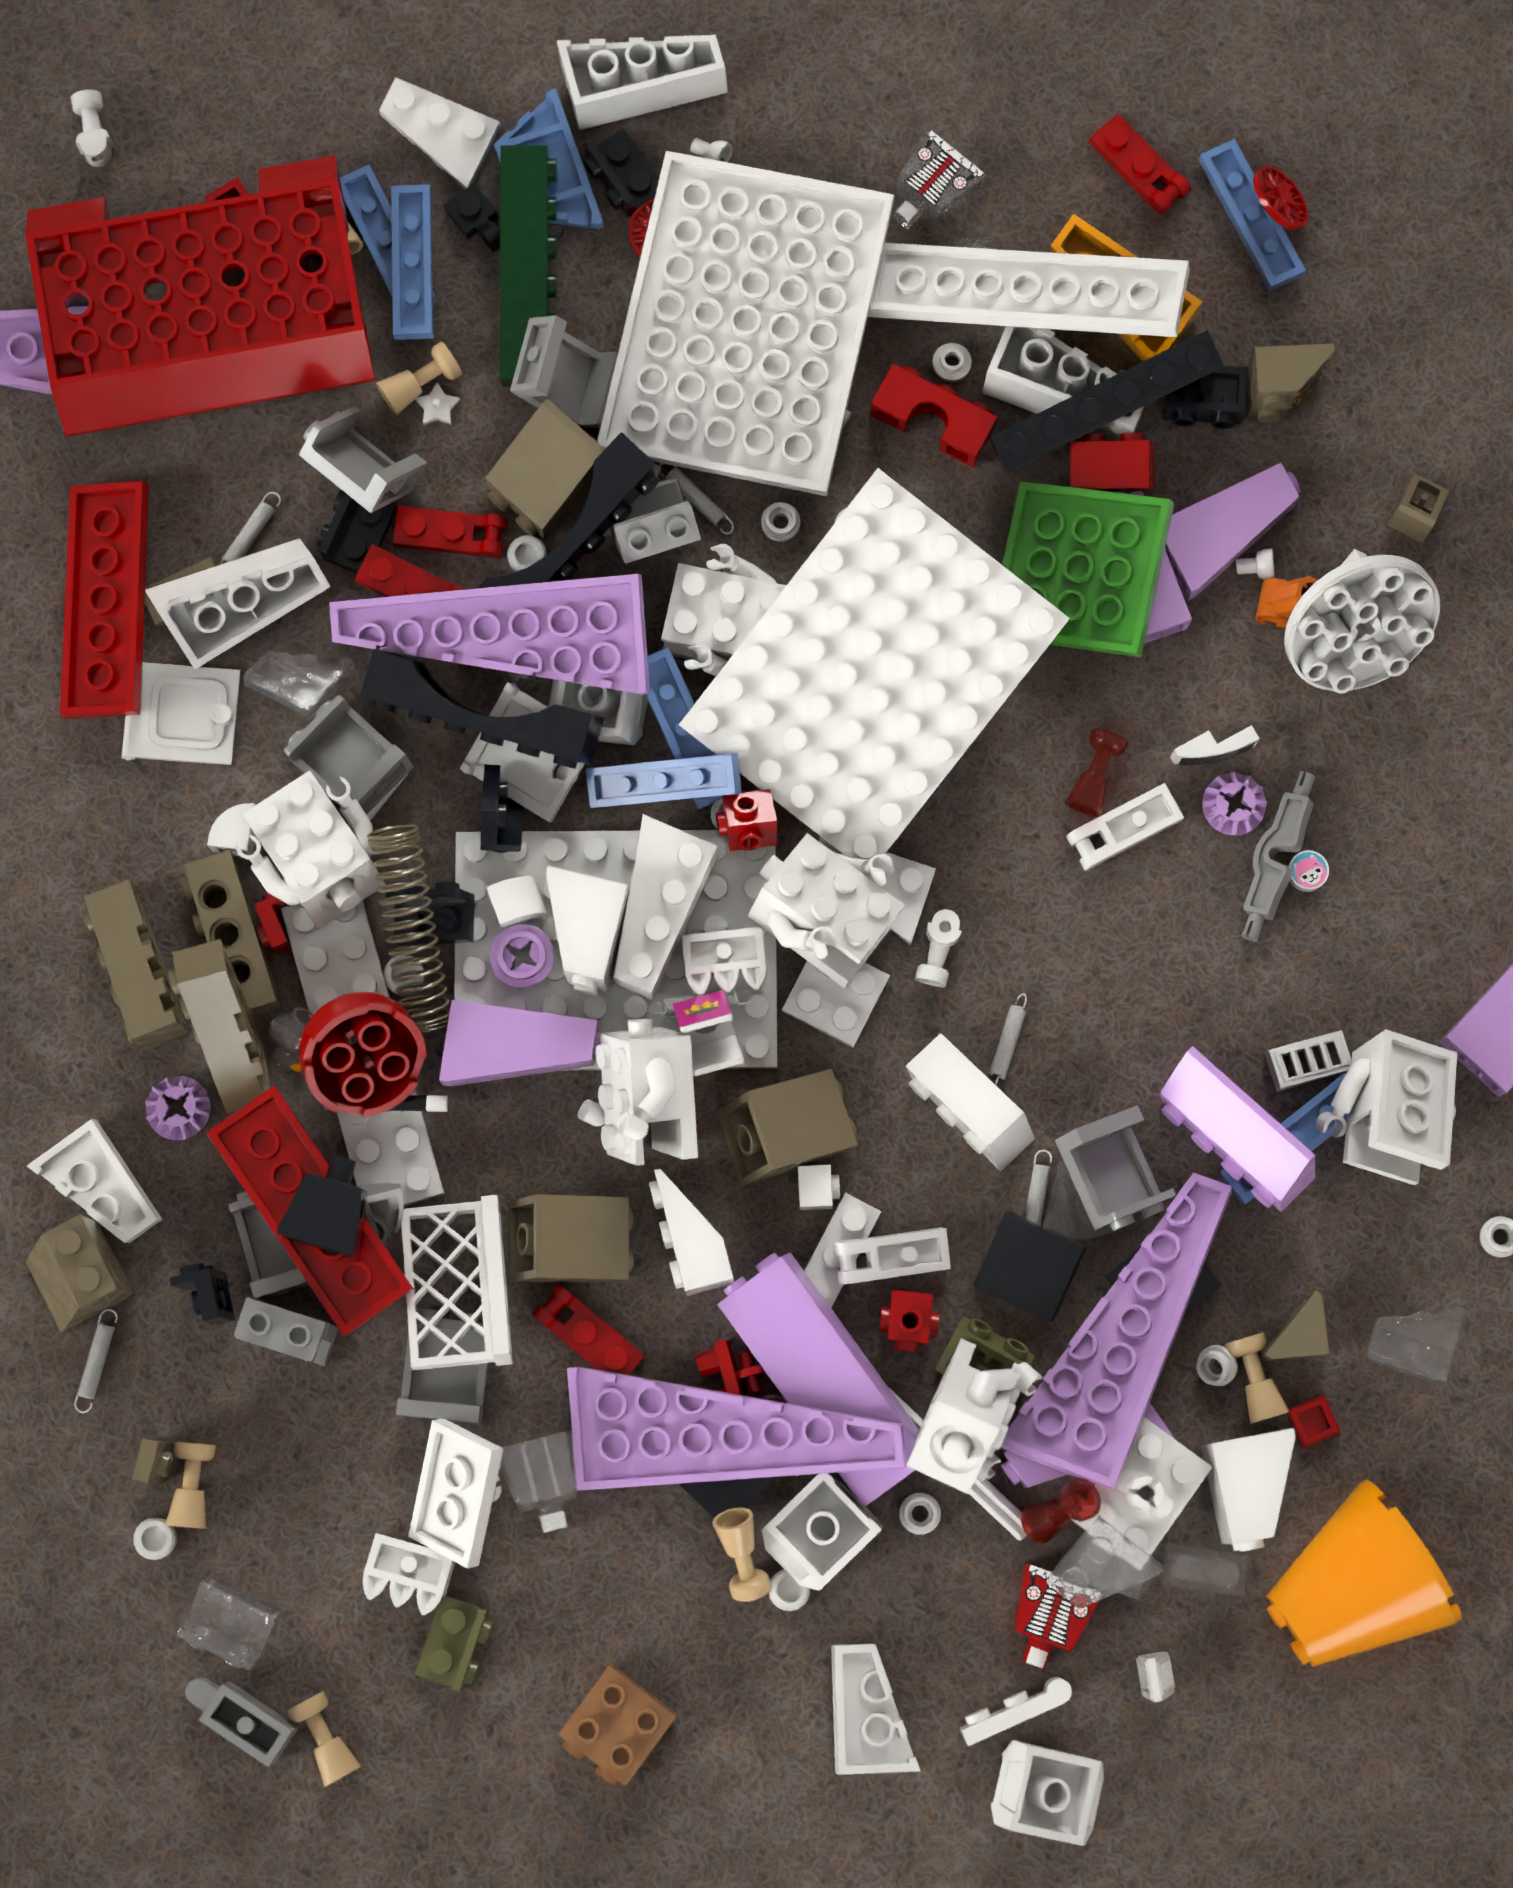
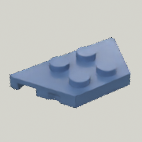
M556 88L552 89L545 95L546 99L531 113L528 111L518 120L513 130L507 131L494 143L499 163L500 146L547 145L550 158H557V182H550V197H557V221H550V223L591 229L604 228L600 211Z

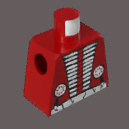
M1025 1563L1022 1570L1013 1626L1014 1631L1030 1637L1022 1661L1046 1669L1053 1646L1071 1652L1096 1608L1103 1591Z

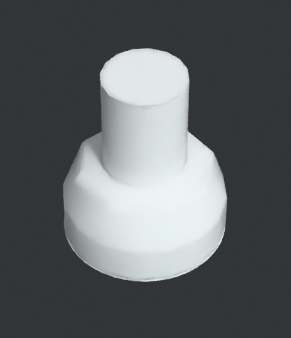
M695 138L691 144L690 151L703 158L720 161L723 157L725 162H728L732 156L733 147L732 144L726 141L717 140L710 144Z
M1273 548L1258 551L1255 558L1236 559L1237 575L1257 573L1260 579L1275 578Z

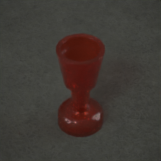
M1093 728L1088 739L1090 746L1096 750L1089 772L1081 773L1064 804L1086 815L1100 817L1102 816L1108 783L1107 779L1104 778L1111 756L1123 755L1129 742L1114 732Z
M1073 1479L1062 1488L1060 1500L1052 1499L1028 1505L1024 1509L1021 1516L1024 1532L1034 1542L1041 1544L1050 1542L1068 1524L1070 1518L1082 1522L1092 1519L1099 1513L1101 1508L1099 1491L1094 1484L1086 1479Z

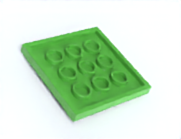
M1020 481L1002 565L1070 618L1050 645L1142 657L1174 508V502L1171 499Z

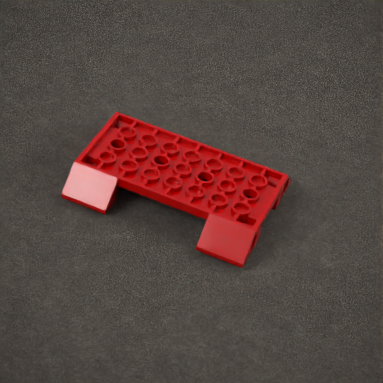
M336 155L259 169V193L116 219L109 218L105 197L28 210L25 237L49 382L66 437L376 381L365 316L358 294L349 244V226ZM309 255H318L323 259L322 267L316 272H306L302 269V262ZM231 269H240L245 272L244 281L238 286L232 287L224 283L225 274ZM154 283H163L167 286L165 296L157 301L149 300L146 297L148 287ZM76 297H85L89 301L87 310L79 315L69 313L68 306L71 300Z

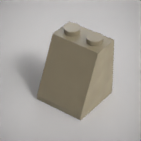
M547 398L485 477L489 490L487 496L502 511L507 507L518 516L515 521L528 535L533 536L537 533L545 540L589 495L593 480L594 461L605 449Z
M832 1068L747 1091L716 1111L741 1187L796 1170L798 1166H808L838 1156L858 1146L856 1127L853 1120L848 1117L843 1102V1089L840 1082L835 1079Z
M535 1194L508 1201V1283L618 1282L629 1280V1273L633 1268L634 1261L633 1252L629 1248V1232L633 1226V1212L629 1207V1197Z
M78 1215L42 1234L25 1260L61 1333L135 1295L100 1223L82 1215Z

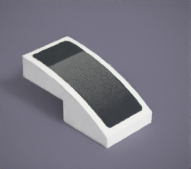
M1252 725L1218 744L1210 731H1207L1175 748L1170 759L1173 764L1179 765L1214 763L1232 758L1254 748L1260 738Z

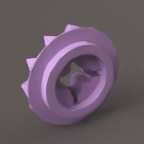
M1235 771L1216 777L1206 788L1202 800L1203 813L1209 824L1217 831L1233 836L1243 835L1254 830L1264 818L1267 806L1263 787L1258 785L1251 775L1238 774ZM1240 789L1243 790L1241 803L1246 806L1245 810L1238 808L1227 817L1229 802L1224 800L1225 796L1232 798L1236 793H1239Z
M515 924L503 929L493 940L489 953L490 964L495 975L504 984L518 989L537 986L539 982L550 974L555 960L553 945L549 937L541 929L529 924ZM532 942L529 956L536 966L522 963L513 971L516 959L507 948L511 947L514 950L522 951Z
M184 1075L166 1077L163 1081L152 1087V1091L145 1100L146 1119L156 1133L171 1140H184L193 1137L204 1128L210 1116L211 1104L208 1093L200 1083ZM168 1096L170 1099L173 1098L179 1101L187 1096L183 1107L191 1117L187 1119L185 1116L175 1114L166 1120L171 1107L164 1098Z

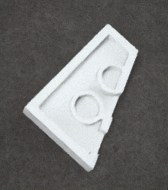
M396 77L379 109L380 115L413 145L419 147L438 167L453 177L464 190L473 184L501 127L500 121Z
M820 836V843L832 852L844 855ZM886 852L885 854L892 859L895 871L894 873L885 872L887 882L880 887L905 905L890 924L892 926L890 930L911 945L936 868Z
M97 1119L89 1120L27 1165L37 1175L43 1176L52 1183L61 1194L71 1198L85 1209L89 1216L124 1243H131L163 1220Z
M876 1644L831 1645L835 1774L921 1771L906 1736L908 1734L903 1720L900 1719L892 1696L893 1692Z

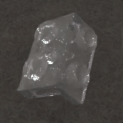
M206 1576L200 1583L188 1616L179 1626L176 1635L186 1640L194 1648L207 1650L223 1658L231 1666L252 1670L263 1655L281 1612Z

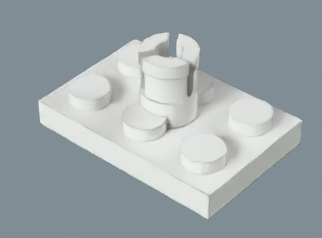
M1144 1417L1115 1492L1094 1485L1071 1517V1520L1138 1570H1141L1210 1472L1212 1466Z
M444 1418L432 1420L408 1537L467 1569L479 1566L491 1505L501 1494V1486H495L496 1482L500 1481L498 1472L503 1448Z

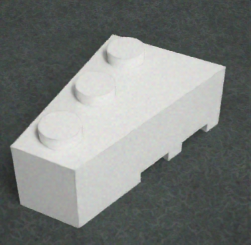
M941 1033L906 1065L912 1078L908 1084L913 1091L924 1101L930 1098L938 1106L936 1112L949 1126L953 1127L956 1125L965 1134L963 1137L977 1153H983L1000 1172L1035 1140L1025 1113Z

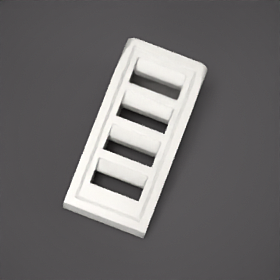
M1342 1030L1277 1047L1264 1053L1276 1092L1346 1072L1351 1067L1352 1061ZM1334 1042L1341 1063L1334 1066L1326 1045ZM1318 1046L1325 1066L1323 1069H1318L1312 1051L1314 1047ZM1304 1051L1310 1072H1303L1297 1052ZM1289 1055L1296 1075L1290 1078L1283 1060V1056Z
M1168 1652L1137 1655L1136 1662L1142 1696L1153 1702L1163 1701L1174 1693L1175 1683Z

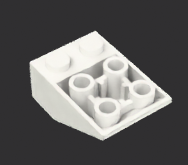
M661 1169L654 1170L656 1180L649 1182L656 1210L664 1208L667 1220L659 1222L666 1249L674 1248L677 1260L669 1262L676 1289L684 1287L686 1296L731 1285L734 1279L723 1237Z

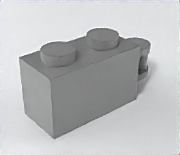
M202 1677L192 1680L186 1687L185 1695L187 1700L204 1711L199 1718L200 1722L267 1767L276 1764L299 1729L298 1726L231 1681L219 1686L212 1680Z

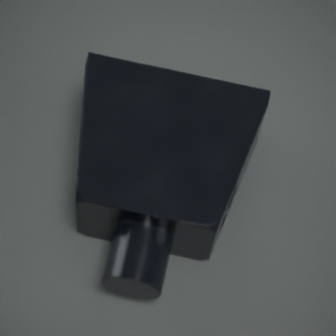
M332 1155L326 1177L307 1172L282 1218L276 1234L357 1259L360 1251L367 1192L362 1188L350 1185L356 1161Z

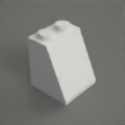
M547 866L546 879L566 979L568 983L574 985V991L582 994L596 996L598 990L608 992L621 940L629 895L628 885Z
M1294 1428L1201 1445L1204 1461L1212 1466V1469L1207 1474L1221 1544L1233 1545L1234 1551H1247L1265 1547L1263 1539L1274 1537L1296 1437Z

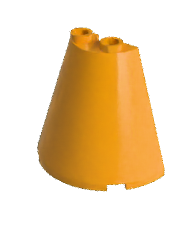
M1367 1479L1357 1485L1266 1595L1271 1603L1266 1608L1268 1614L1279 1629L1285 1626L1288 1627L1295 1638V1641L1290 1643V1647L1303 1665L1310 1662L1312 1667L1452 1626L1462 1619L1460 1607L1456 1603L1450 1606L1447 1600L1454 1593L1426 1546L1396 1507H1385L1381 1501L1386 1498L1385 1494Z

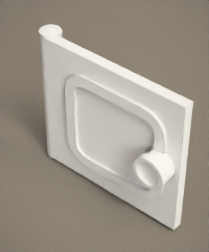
M142 662L140 715L125 716L121 758L127 761L140 758L232 765L241 671L209 667L194 669L193 666Z
M507 682L489 716L518 717L539 712L548 708V706L520 690L516 684ZM480 732L460 770L465 774L474 775L483 781L484 764L501 765L500 781H508V797L552 823L585 763L578 762L576 769L560 765L557 768L555 778L554 770L558 764L553 763V754L541 751L538 758L516 751L517 743L504 740L503 746L491 744L480 740L482 733Z

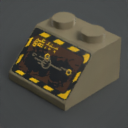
M1334 344L1255 347L1247 364V418L1258 417L1259 422L1271 423L1279 421L1281 416H1286L1322 378L1335 352Z

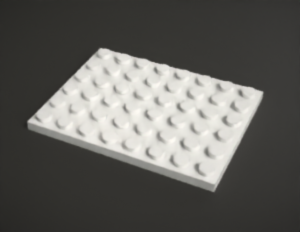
M666 151L597 443L606 449L622 432L653 462L827 496L894 204V194Z
M877 468L679 723V726L716 755L738 753L739 771L744 777L761 790L770 789L772 799L845 856L870 860L873 856L885 854L1070 618Z
M640 830L522 831L521 851L506 853L480 850L481 832H456L455 883L460 884V889L474 894L473 942L455 943L454 1000L594 1019L598 1021L599 1031L605 1033L628 1030V1021L633 1019H652L653 1027H663L680 1032L675 1014L672 1016L666 1015V1017L664 1013L652 1014L648 1011V1007L654 1003H660L651 1006L650 1011L654 1013L664 1012L663 999L696 995L688 984L685 974L682 938L653 1001L616 985L614 974L618 952L608 992L598 990L596 996L574 991V985L568 983L561 961L546 879L547 866L626 884L629 890ZM681 830L712 843L718 848V857L683 935L761 927L750 919L748 914L762 887L768 881L760 875V872L773 855L776 856L775 846L729 852L726 836L719 837L718 830ZM530 875L535 878L548 914L523 924L533 925L541 929L549 937L553 945L555 960L550 974L539 982L537 986L518 989L504 984L495 975L490 964V948L493 940L502 931L486 886L506 879ZM763 927L766 958L764 981L758 990H754L746 982L742 972H739L734 986L738 1003H745L750 999V993L743 990L739 991L740 989L749 990L752 993V999L747 1004L730 1006L733 1017L732 1024L744 1063L725 1069H777L776 937ZM532 942L522 951L514 950L511 947L507 948L516 959L513 971L522 963L536 966L529 956ZM711 975V980L705 993L723 990L717 983L715 976ZM715 1025L700 1028L697 1031L702 1033L709 1032ZM595 1055L594 1065H593V1066L580 1067V1068L567 1069V1070H560V1071H568V1070H601V1069L598 1067V1064H597V1061H596V1055Z

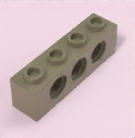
M229 849L183 864L187 876L181 878V883L187 900L194 899L198 914L193 915L192 918L199 938L206 937L208 943L219 940L222 932L228 928L238 929L237 941L230 946H224L233 969L242 965L250 967L249 978L244 983H241L240 986L253 1016L281 1007V1001L263 944L255 927L257 924L234 854ZM216 891H225L227 899L224 905L219 908H210L208 900L211 894Z

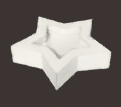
M438 382L429 395L420 396L415 399L424 410L423 426L436 420L451 425V410L460 401L459 397L446 395Z

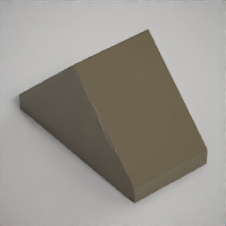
M1414 473L1387 526L1422 543L1436 523L1449 490Z
M1317 1290L1310 1292L1259 1356L1265 1361L1330 1354L1323 1295Z

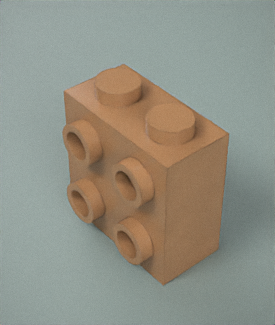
M610 1663L558 1735L564 1739L561 1746L576 1759L581 1761L586 1756L596 1763L598 1767L595 1773L614 1787L618 1781L626 1786L674 1721L677 1713Z

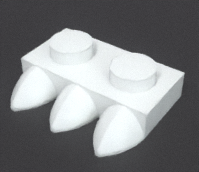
M762 926L681 935L687 982L691 989L699 996H702L707 990L711 975L715 976L719 986L727 993H730L734 988L739 972H742L746 982L754 990H758L763 983L766 975V958Z
M376 1533L363 1573V1589L367 1599L372 1600L384 1590L389 1581L390 1597L397 1608L407 1602L414 1590L417 1589L418 1608L422 1615H426L438 1605L442 1596H446L455 1562L428 1547Z

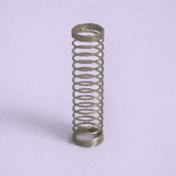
M416 825L390 826L368 834V845L373 848L370 850L371 854H384L404 848H415L419 851L408 857L381 859L373 862L372 866L385 867L406 861H418L421 864L412 869L382 872L375 875L374 878L386 880L411 873L422 874L423 877L414 882L383 885L378 887L376 891L386 893L412 886H421L426 889L416 895H399L380 900L379 904L394 905L416 898L425 899L428 902L420 907L388 910L383 912L381 916L383 918H394L418 911L429 912L430 915L421 920L393 922L385 925L383 929L394 931L420 924L432 925V928L425 932L393 935L388 937L386 942L402 943L423 936L433 937L434 941L427 945H409L394 948L388 954L391 956H401L425 949L437 951L430 957H415L395 961L390 967L401 969L417 966L429 961L439 963L432 970L402 972L396 974L392 979L395 981H408L430 974L441 976L435 982L411 983L395 989V992L398 994H407L434 986L443 988V991L437 995H416L400 999L397 1002L401 1006H414L435 999L445 1000V1004L440 1007H421L407 1010L420 1032L428 1033L448 1026L450 1011L445 1007L449 1004L450 1000L442 996L447 991V987L441 984L445 975L438 971L443 963L436 959L441 950L433 946L439 939L435 934L431 933L437 925L432 921H428L434 915L432 910L426 908L431 904L432 900L428 896H424L430 887L421 883L427 877L424 871L419 870L424 866L425 861L417 858L423 849L418 845H414L420 840L421 836L418 831L419 827ZM416 999H423V1000H418V1001H414V1002H406V1001H411V1000H416Z

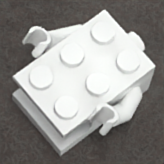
M727 544L710 547L712 551H716L720 555V561L715 559L707 561L709 569L678 563L661 641H665L663 648L669 647L673 657L687 659L684 662L687 669L702 668L704 672L713 676H717L787 586L777 584L774 578L760 568L734 555L732 548ZM724 568L726 573L715 570Z
M309 770L242 814L256 837L249 835L256 844V850L253 854L246 855L242 853L241 848L236 844V851L242 858L249 859L252 862L251 870L270 895L288 905L301 904L319 929L345 911L353 909L359 902L375 893L378 887L386 884L383 880L374 878L379 872L376 867L372 866L373 862L370 857L373 854L370 853V850L373 848L368 845L369 838H367L368 834L373 831V826L357 799L352 800L349 796L351 789L349 782L339 777L345 784L346 791L342 796L336 797L331 793L328 785H326L325 793ZM329 797L335 801H339V803L341 804L339 810L345 818L346 822L344 821L340 813L337 811ZM261 844L284 877V880L267 856L262 857L260 854Z
M807 833L784 862L773 855L765 864L760 875L768 881L762 887L748 917L775 936L780 945L791 948L845 988L888 934L892 927L890 924L905 905L880 887L887 882L885 872L894 873L895 871L890 856L887 854H877L870 860L845 856L832 852Z
M652 1019L629 1020L628 1030L599 1033L601 1044L596 1047V1061L598 1067L602 1070V1085L598 1090L599 1103L590 1099L584 1101L579 1109L578 1118L593 1126L605 1124L601 1128V1141L604 1149L607 1150V1155L636 1166L644 1165L643 1138L647 1134L648 1123H651L652 1149L682 1160L698 1158L691 1035L663 1027H653Z
M1385 1029L1352 1052L1351 1067L1331 1102V1106L1334 1109L1332 1112H1324L1318 1116L1315 1124L1316 1129L1324 1133L1328 1129L1329 1123L1334 1120L1335 1124L1331 1131V1136L1337 1138L1345 1134L1343 1163L1412 1185L1418 1184L1420 1164L1440 1170L1450 1165L1452 1125L1456 1115L1454 1096L1457 1053ZM1345 1113L1347 1114V1120H1346V1121H1345V1119L1343 1118Z
M961 1338L932 1398L906 1466L969 1494L975 1479L983 1482L984 1479H990L995 1475L996 1472L991 1467L1002 1460L994 1452L996 1449L999 1450L1009 1428L1007 1425L1015 1410L1017 1398L1021 1391L1026 1396L1035 1393L1036 1387L1032 1384L1036 1380L1042 1379V1376L1026 1362L1021 1364L1014 1363L1011 1369L977 1370L969 1366L976 1345Z

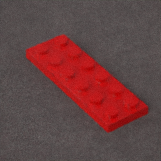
M144 481L70 486L60 716L66 719L140 715L149 485Z
M276 1086L271 1087L206 1132L343 1336L346 1337L414 1289L365 1216L357 1259L276 1234L278 1226L305 1174L308 1172L326 1177L329 1163Z

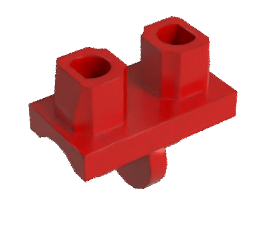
M725 1339L714 1342V1348L695 1356L701 1377L722 1372L725 1388L715 1391L745 1396L741 1384L742 1379H745L749 1394L761 1391L756 1375L766 1373L761 1365H753L750 1351L738 1354L742 1370H738L730 1340L726 1341Z

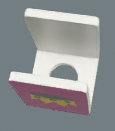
M724 990L672 1004L679 1031L691 1035L693 1076L703 1075L744 1063L732 1024V1013ZM715 1025L709 1032L702 1033L697 1031V1029Z

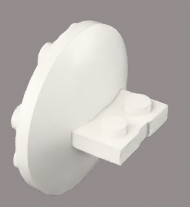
M1354 549L1339 567L1320 578L1297 602L1285 629L1284 645L1287 657L1296 673L1304 681L1314 687L1335 691L1340 694L1374 685L1391 676H1399L1407 670L1409 663L1434 638V630L1440 614V597L1437 587L1429 574L1412 560L1395 555L1367 557L1365 553Z

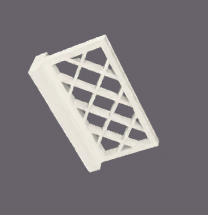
M481 1196V1201L404 1209L401 1223L404 1269L406 1278L414 1288L406 1294L412 1371L495 1362L496 1366L513 1364L502 1221L498 1196ZM475 1213L476 1226L465 1239L449 1227L458 1215ZM447 1216L443 1221H441V1220L438 1218V1217ZM428 1218L438 1227L423 1243L411 1233V1220ZM444 1231L460 1243L446 1260L430 1249V1246ZM476 1236H477V1249H476L473 1245L470 1244V1243L475 1239ZM412 1243L419 1247V1249L414 1254L412 1250ZM465 1249L475 1255L479 1262L477 1268L468 1278L452 1266ZM424 1253L441 1265L427 1282L414 1273V1265ZM446 1270L463 1283L449 1300L432 1287ZM479 1275L480 1288L473 1283L479 1277ZM415 1282L422 1287L416 1294ZM468 1288L479 1295L482 1305L471 1317L454 1305ZM427 1292L443 1304L442 1308L429 1322L418 1314L416 1309L417 1303ZM449 1310L466 1322L451 1340L435 1327ZM482 1315L483 1328L476 1323ZM417 1321L424 1326L419 1334ZM472 1327L484 1337L485 1352L467 1353L457 1344ZM430 1332L447 1344L436 1357L420 1358L419 1344ZM452 1349L458 1353L456 1355H448Z

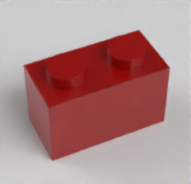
M1144 433L1121 434L1120 441H1105V434H1086L1081 437V442L1070 443V487L1099 491H1121L1125 489L1130 491L1141 489L1142 491L1154 490L1155 443L1150 440H1144Z

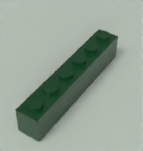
M547 145L500 146V381L502 386L512 385L529 318L556 315V313H550V298H557L556 274H550V259H557V236L550 235V221H557V197H550V182H557V158H550Z

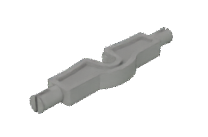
M1300 771L1293 793L1286 792L1283 794L1272 827L1263 834L1255 848L1253 855L1255 875L1243 909L1249 915L1241 937L1246 940L1258 941L1264 920L1274 919L1281 897L1292 877L1291 869L1287 865H1283L1273 859L1279 852H1298L1302 849L1307 823L1314 806L1308 796L1316 776L1309 772Z

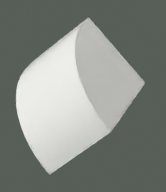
M255 803L233 806L216 819L211 827L207 843L214 853L230 849L234 855L240 856L236 851V844H238L242 853L246 855L253 854L255 842L249 835L254 837L256 835L242 814L254 807Z
M534 876L514 877L486 886L502 930L511 925L523 924L548 914Z

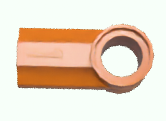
M1311 576L1291 581L1278 578L1264 579L1255 620L1261 624H1265V621L1276 623V627H1286L1297 602L1318 579Z

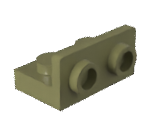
M963 1316L934 1370L944 1375L961 1338L976 1345L969 1366L980 1371L1011 1369L1014 1363L1021 1364L1022 1362H1026L1031 1366L1034 1355L1029 1352V1349L1022 1342L1012 1338L1005 1339L992 1332V1328L987 1323L975 1318L970 1320Z
M448 1595L442 1596L414 1675L451 1687L452 1690L461 1692L465 1684L472 1686L480 1661L473 1659L478 1643L486 1645L494 1622L487 1619L490 1610Z

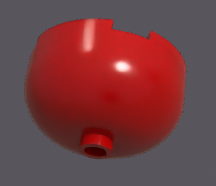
M353 992L328 1001L310 1018L303 1030L299 1044L300 1068L310 1091L317 1101L334 1113L340 1111L361 1114L362 1117L384 1113L403 1102L418 1085L416 1079L422 1069L424 1058L427 1057L424 1038L408 1011L395 1000L373 992Z

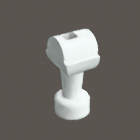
M87 89L78 91L71 96L73 112L82 116L83 132L76 137V145L81 155L84 154L90 165L102 167L110 162L112 158L111 149L114 148L108 132L102 129L98 113L103 110L102 96L97 90Z
M947 909L940 910L934 915L932 922H928L926 935L930 941L927 964H920L915 975L916 981L935 987H946L949 973L943 969V965L950 946L958 942L962 933L959 930L960 920L955 912Z

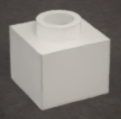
M831 1165L798 1166L799 1210L832 1209V1199H840L839 1174L831 1175Z

